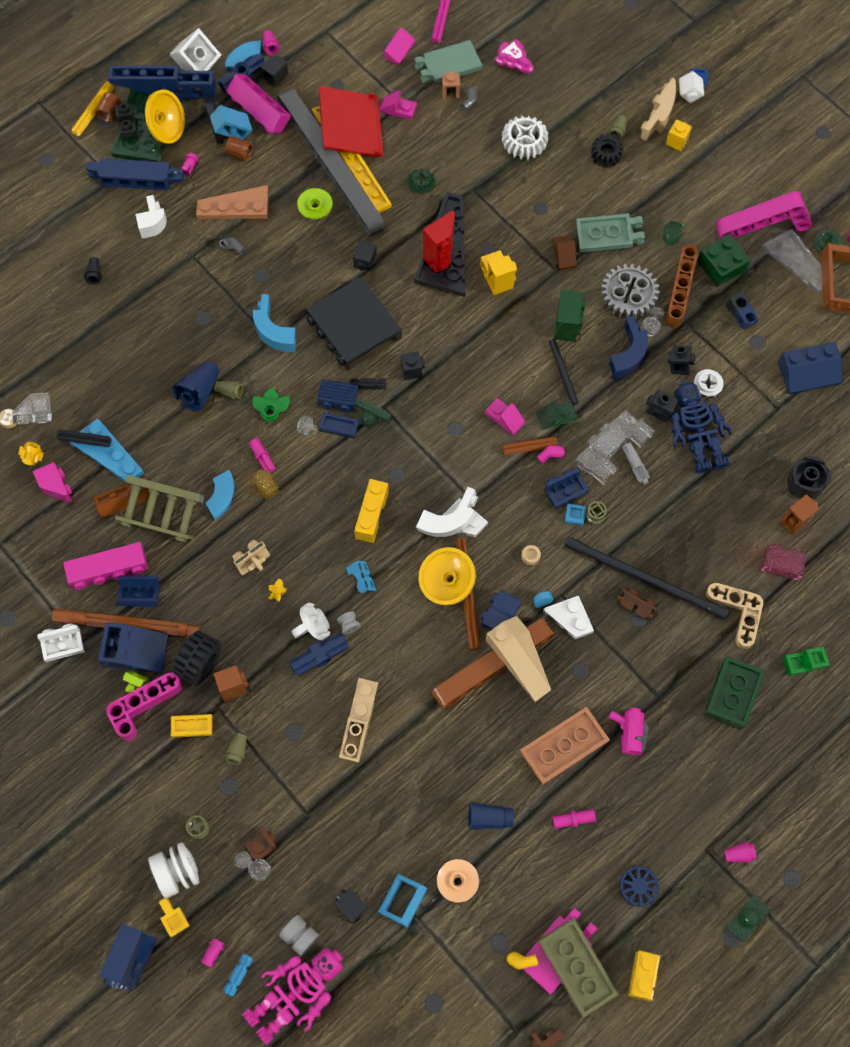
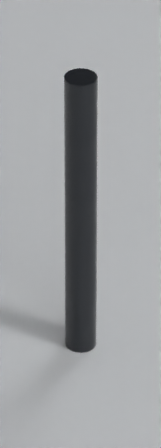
M552 339L549 341L570 402L572 406L579 404L556 339Z

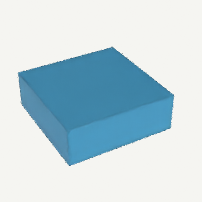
M568 503L564 523L583 526L586 506Z

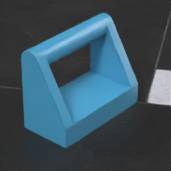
M397 874L378 913L408 928L427 892V888ZM404 882L415 888L416 892L401 919L387 911Z

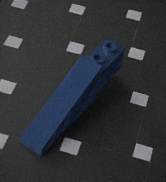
M110 65L108 74L109 84L150 95L157 90H168L179 99L180 103H183V98H206L207 96L215 98L217 84L214 71H179L178 66Z

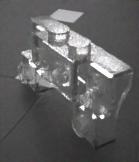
M625 410L616 420L613 419L610 423H605L597 436L594 434L589 439L588 447L575 459V464L604 484L607 478L617 470V467L609 460L629 441V438L639 447H642L644 441L649 437L651 438L655 430L642 419L638 421Z

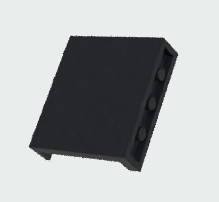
M361 276L307 308L306 319L310 326L314 325L319 338L326 341L328 350L331 353H335L340 366L344 365L347 371L350 370V363L391 338H394L395 341L402 338L401 327Z

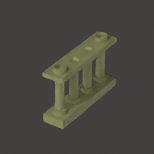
M127 475L125 482L131 483L130 487L132 490L125 516L115 517L116 520L121 521V525L132 527V524L175 535V540L186 542L187 539L193 540L194 536L188 535L186 532L194 505L197 502L203 503L205 495ZM142 487L149 488L150 495L143 521L133 520L132 516L139 490H142ZM160 492L167 493L168 501L161 526L151 525L150 521L157 496L160 495ZM179 497L186 498V506L179 532L168 529L175 501Z

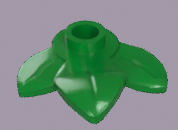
M270 388L263 398L253 397V407L261 413L262 419L267 422L275 421L280 413L288 409L290 404L289 396L279 398L273 388Z

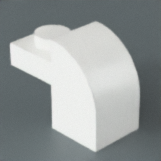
M153 195L146 196L149 211L136 214L142 239L158 235L164 230L167 223L164 208L160 209L159 201L155 202Z

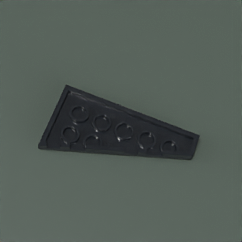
M446 192L436 221L452 210L455 212L454 242L450 265L445 270L435 273L422 256L414 283L465 297L463 196Z

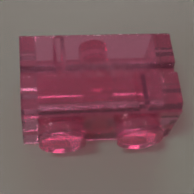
M769 544L764 553L761 570L799 581L804 574L807 555L803 554L799 549L788 550L783 548L781 544Z

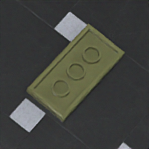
M571 918L537 940L582 1018L619 995L575 918Z

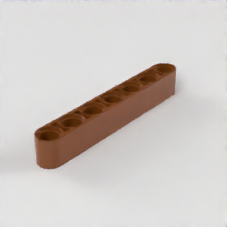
M543 618L527 627L535 648H538L555 635ZM492 650L438 685L431 693L441 708L445 709L507 667L495 651Z

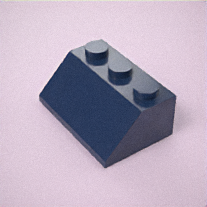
M836 342L783 352L778 361L788 394L842 383V361Z

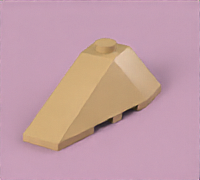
M517 616L502 622L487 633V643L534 702L551 691L530 632Z

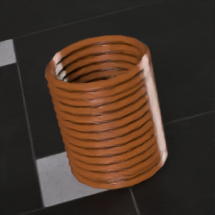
M104 93L95 110L97 116L102 120L112 121L116 114L115 105H120L121 100L113 93Z
M234 136L228 138L225 145L226 154L247 161L252 154V143Z

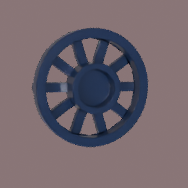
M635 866L628 869L622 875L619 888L626 902L636 907H644L651 904L657 898L659 882L656 875L650 869ZM637 870V878L634 877L631 871ZM640 870L646 872L643 878H641ZM627 874L632 878V882L624 880ZM650 874L653 880L646 881V878ZM655 882V889L648 887L649 884ZM623 884L630 885V888L624 890ZM647 890L655 892L652 898L647 893ZM632 891L633 895L629 899L625 893ZM644 894L649 901L643 903L642 895ZM636 895H639V903L633 901Z

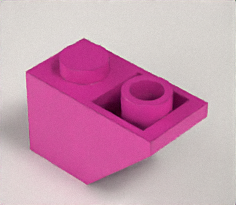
M53 462L33 471L43 494L66 502L72 501L69 495L72 493L69 484H65L63 481L65 474L61 467L57 468Z

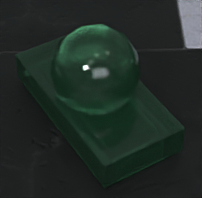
M669 220L663 230V241L667 245H676L680 241L686 225Z
M357 398L355 402L356 407L364 411L360 418L364 427H375L379 419L390 424L392 416L389 412Z
M753 895L726 927L743 942L771 910L756 895Z

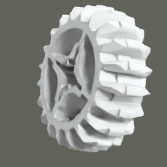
M522 115L519 119L515 116L514 121L509 120L508 124L505 125L502 131V142L505 150H508V154L513 153L514 158L520 156V159L526 157L528 160L532 156L535 159L536 154L541 155L542 151L546 148L548 131H546V126L542 125V121L537 122L536 117L530 119V116L524 118Z

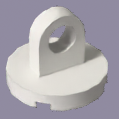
M307 603L300 608V616L303 623L291 631L295 638H299L308 632L318 640H323L330 635L328 631L330 625L326 616L319 608L315 609L313 603Z

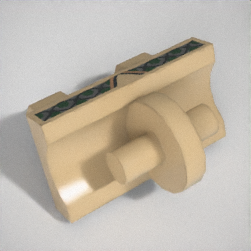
M253 540L247 546L248 552L243 554L241 551H238L232 556L234 564L242 576L255 568L259 571L263 570L261 564L266 561L270 553L262 541L258 543L256 540Z

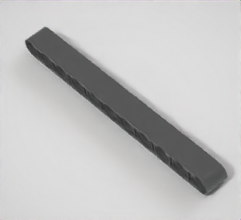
M291 88L277 95L280 106L291 115L290 121L366 233L371 235L385 228L383 218L338 152L323 148L322 129L297 92Z

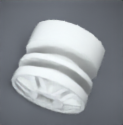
M183 842L177 844L178 855L175 849L170 847L169 853L171 858L167 859L163 852L148 858L156 883L165 899L179 893L178 882L180 881L186 889L190 888L187 878H190L193 885L199 884L196 863L191 852L188 851Z

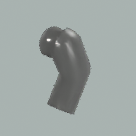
M473 86L467 87L465 90L467 99L461 103V107L465 111L477 102V90Z

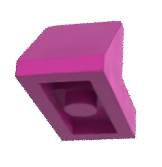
M398 90L384 96L380 112L412 120L417 108V102L401 99V92Z
M496 398L485 410L487 416L513 436L525 424V420L513 403L507 406Z

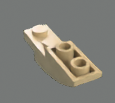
M674 78L669 83L664 84L660 95L657 94L652 102L654 107L649 117L650 119L648 122L645 121L641 127V139L647 141L655 130L661 133L665 128L676 95V81Z
M358 678L339 758L355 762L360 761L375 704L378 682Z

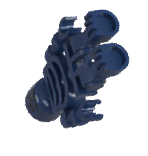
M689 381L680 383L679 387L675 390V396L681 408L679 412H673L670 416L671 423L673 424L671 430L674 434L673 447L676 448L677 440L681 441L682 448L685 445V438L681 434L683 430L696 431V434L687 436L686 442L689 443L690 452L695 456L697 474H702L712 469L710 460L705 461L706 457L703 455L704 447L711 449L713 453L712 457L714 460L712 463L715 470L727 467L730 461L728 456L723 457L724 453L720 447L721 441L716 436L718 430L705 431L704 429L709 426L713 418L715 425H718L719 434L722 438L725 436L723 429L728 431V435H731L732 428L724 422L725 418L723 415H720L716 404L711 403L708 406L706 402L700 403L702 397L695 383H690Z

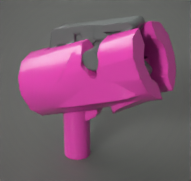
M629 708L628 711L624 712L623 717L612 711L609 718L619 723L623 730V735H621L622 753L641 755L645 750L649 727L644 723V713L638 708Z

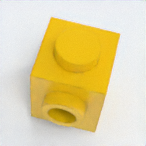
M676 119L669 131L666 145L682 151L689 138L692 126Z

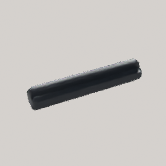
M58 430L57 439L60 441L110 447L112 438L109 436Z

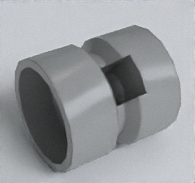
M296 915L285 926L279 936L287 944L292 943V949L302 957L314 945L320 935L311 927L306 928V922Z

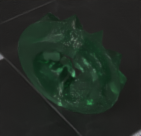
M421 167L420 170L414 169L412 173H409L407 182L412 191L426 193L434 187L435 178L429 169L423 170ZM420 176L423 177L422 185H420L419 181Z
M822 230L816 234L813 245L816 246V250L822 252L826 247L825 243L829 239H831L830 244L842 245L843 242L840 235L835 231Z

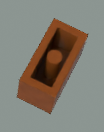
M806 494L788 509L780 522L792 535H795L811 522L820 508L817 502Z
M237 665L213 673L224 702L247 694L246 687L249 685L243 670H238Z

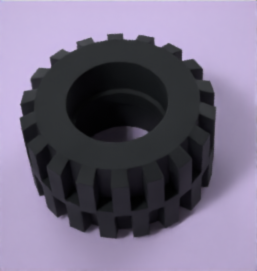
M200 630L194 632L179 650L174 662L173 673L192 685L198 686L213 670L221 652V642Z

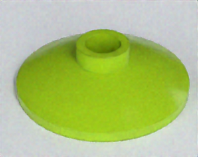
M318 188L304 191L297 201L299 212L309 219L325 217L329 214L333 205L331 196L326 191Z

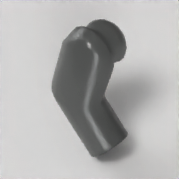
M222 238L219 241V246L224 250H235L239 255L244 254L246 248L235 238Z

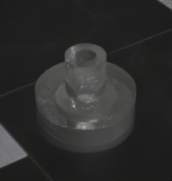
M303 415L298 421L297 431L298 433L308 435L311 431L314 432L317 426L313 424L312 417Z

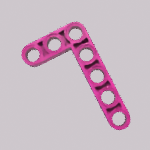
M794 191L720 218L716 221L719 239L728 234L736 238L791 218L797 231L808 230L811 228L812 222L801 193Z

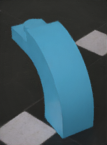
M262 294L261 301H258V310H253L255 328L260 339L275 350L295 352L296 329L293 327H280L271 322L269 319L271 305L269 294Z

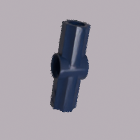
M259 53L246 62H238L234 65V70L218 80V85L224 93H227L226 91L235 74L246 75L251 79L253 75L261 71V66L266 61Z
M340 632L324 642L320 641L311 645L306 652L290 660L289 664L298 677L315 667L319 668L326 665L334 656L349 649V645Z

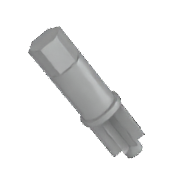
M626 443L622 448L632 467V471L638 482H643L645 485L649 482L648 478L650 476L632 443Z

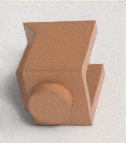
M448 72L442 74L443 99H446V87H455L456 98H459V73Z

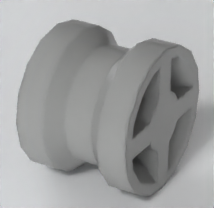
M354 611L347 612L337 618L338 624L342 626V633L344 635L353 633L361 627L360 623L355 619L356 614Z

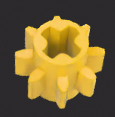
M27 442L24 444V447L20 446L18 455H20L23 463L35 465L38 461H42L44 453L41 452L40 445Z

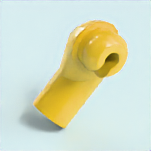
M511 952L507 956L508 964L518 970L538 965L536 954L525 957L517 952Z

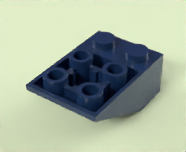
M106 622L98 661L103 667L162 673L169 635L131 625Z

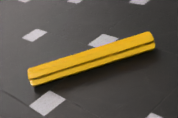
M108 81L104 83L71 129L74 135L80 136L95 116V110L104 93H111L113 91V84H109Z

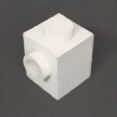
M694 71L679 78L680 96L689 103L704 96L703 79Z

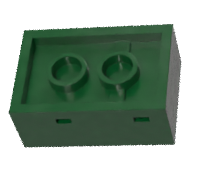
M726 656L720 666L703 715L739 730L745 728L765 670Z

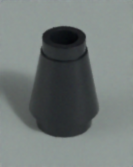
M96 257L89 258L84 273L86 282L92 285L98 284L102 279L100 261Z

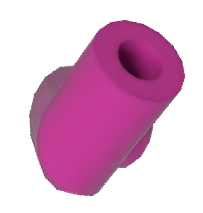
M549 445L537 458L542 463L549 457L562 458L565 455V450L561 446Z

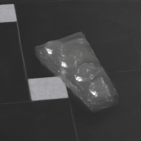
M793 229L763 244L762 248L813 291L817 294L822 291L821 265Z

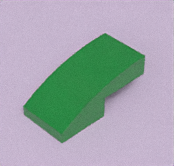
M824 647L807 649L801 653L782 657L788 676L830 666Z

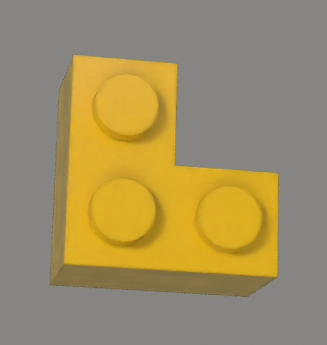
M501 250L481 257L480 268L493 295L514 288L517 266L514 261H511L509 255L503 256Z

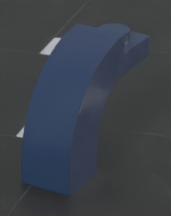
M633 315L626 317L624 323L631 347L625 352L612 355L609 360V367L614 380L626 377L637 370L647 350V330H640L639 323L635 322Z

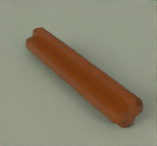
M552 436L503 444L502 450L504 455L545 449L549 445L557 446L558 442L557 438Z

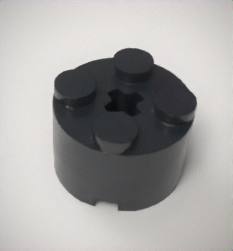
M806 456L798 460L787 477L788 490L799 498L807 494L810 498L816 499L829 484L831 471L822 459L815 456Z

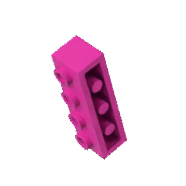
M235 74L226 91L231 95V99L241 104L244 111L252 114L255 121L263 124L266 131L272 134L282 133L291 115L248 76Z
M141 542L63 562L67 582L72 590H82L88 585H100L107 580H118L119 576L137 575L143 573L144 570H148Z

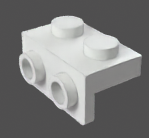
M66 624L60 629H47L37 635L41 642L45 662L85 652L81 630L77 625Z

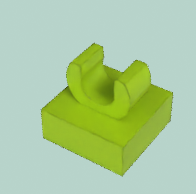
M133 671L126 672L123 680L129 682L125 691L131 693L139 687L148 684L150 679Z

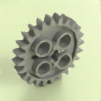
M624 264L622 269L619 265L616 271L611 269L610 274L606 273L600 289L602 291L601 297L604 298L603 304L608 303L607 309L613 308V314L618 311L619 317L623 314H626V317L632 314L634 319L637 314L643 317L644 312L649 313L650 308H654L660 293L658 291L659 285L656 284L657 279H651L653 273L646 274L647 268L641 271L640 265L634 268L633 264H631L630 268ZM633 279H636L628 302L624 303Z

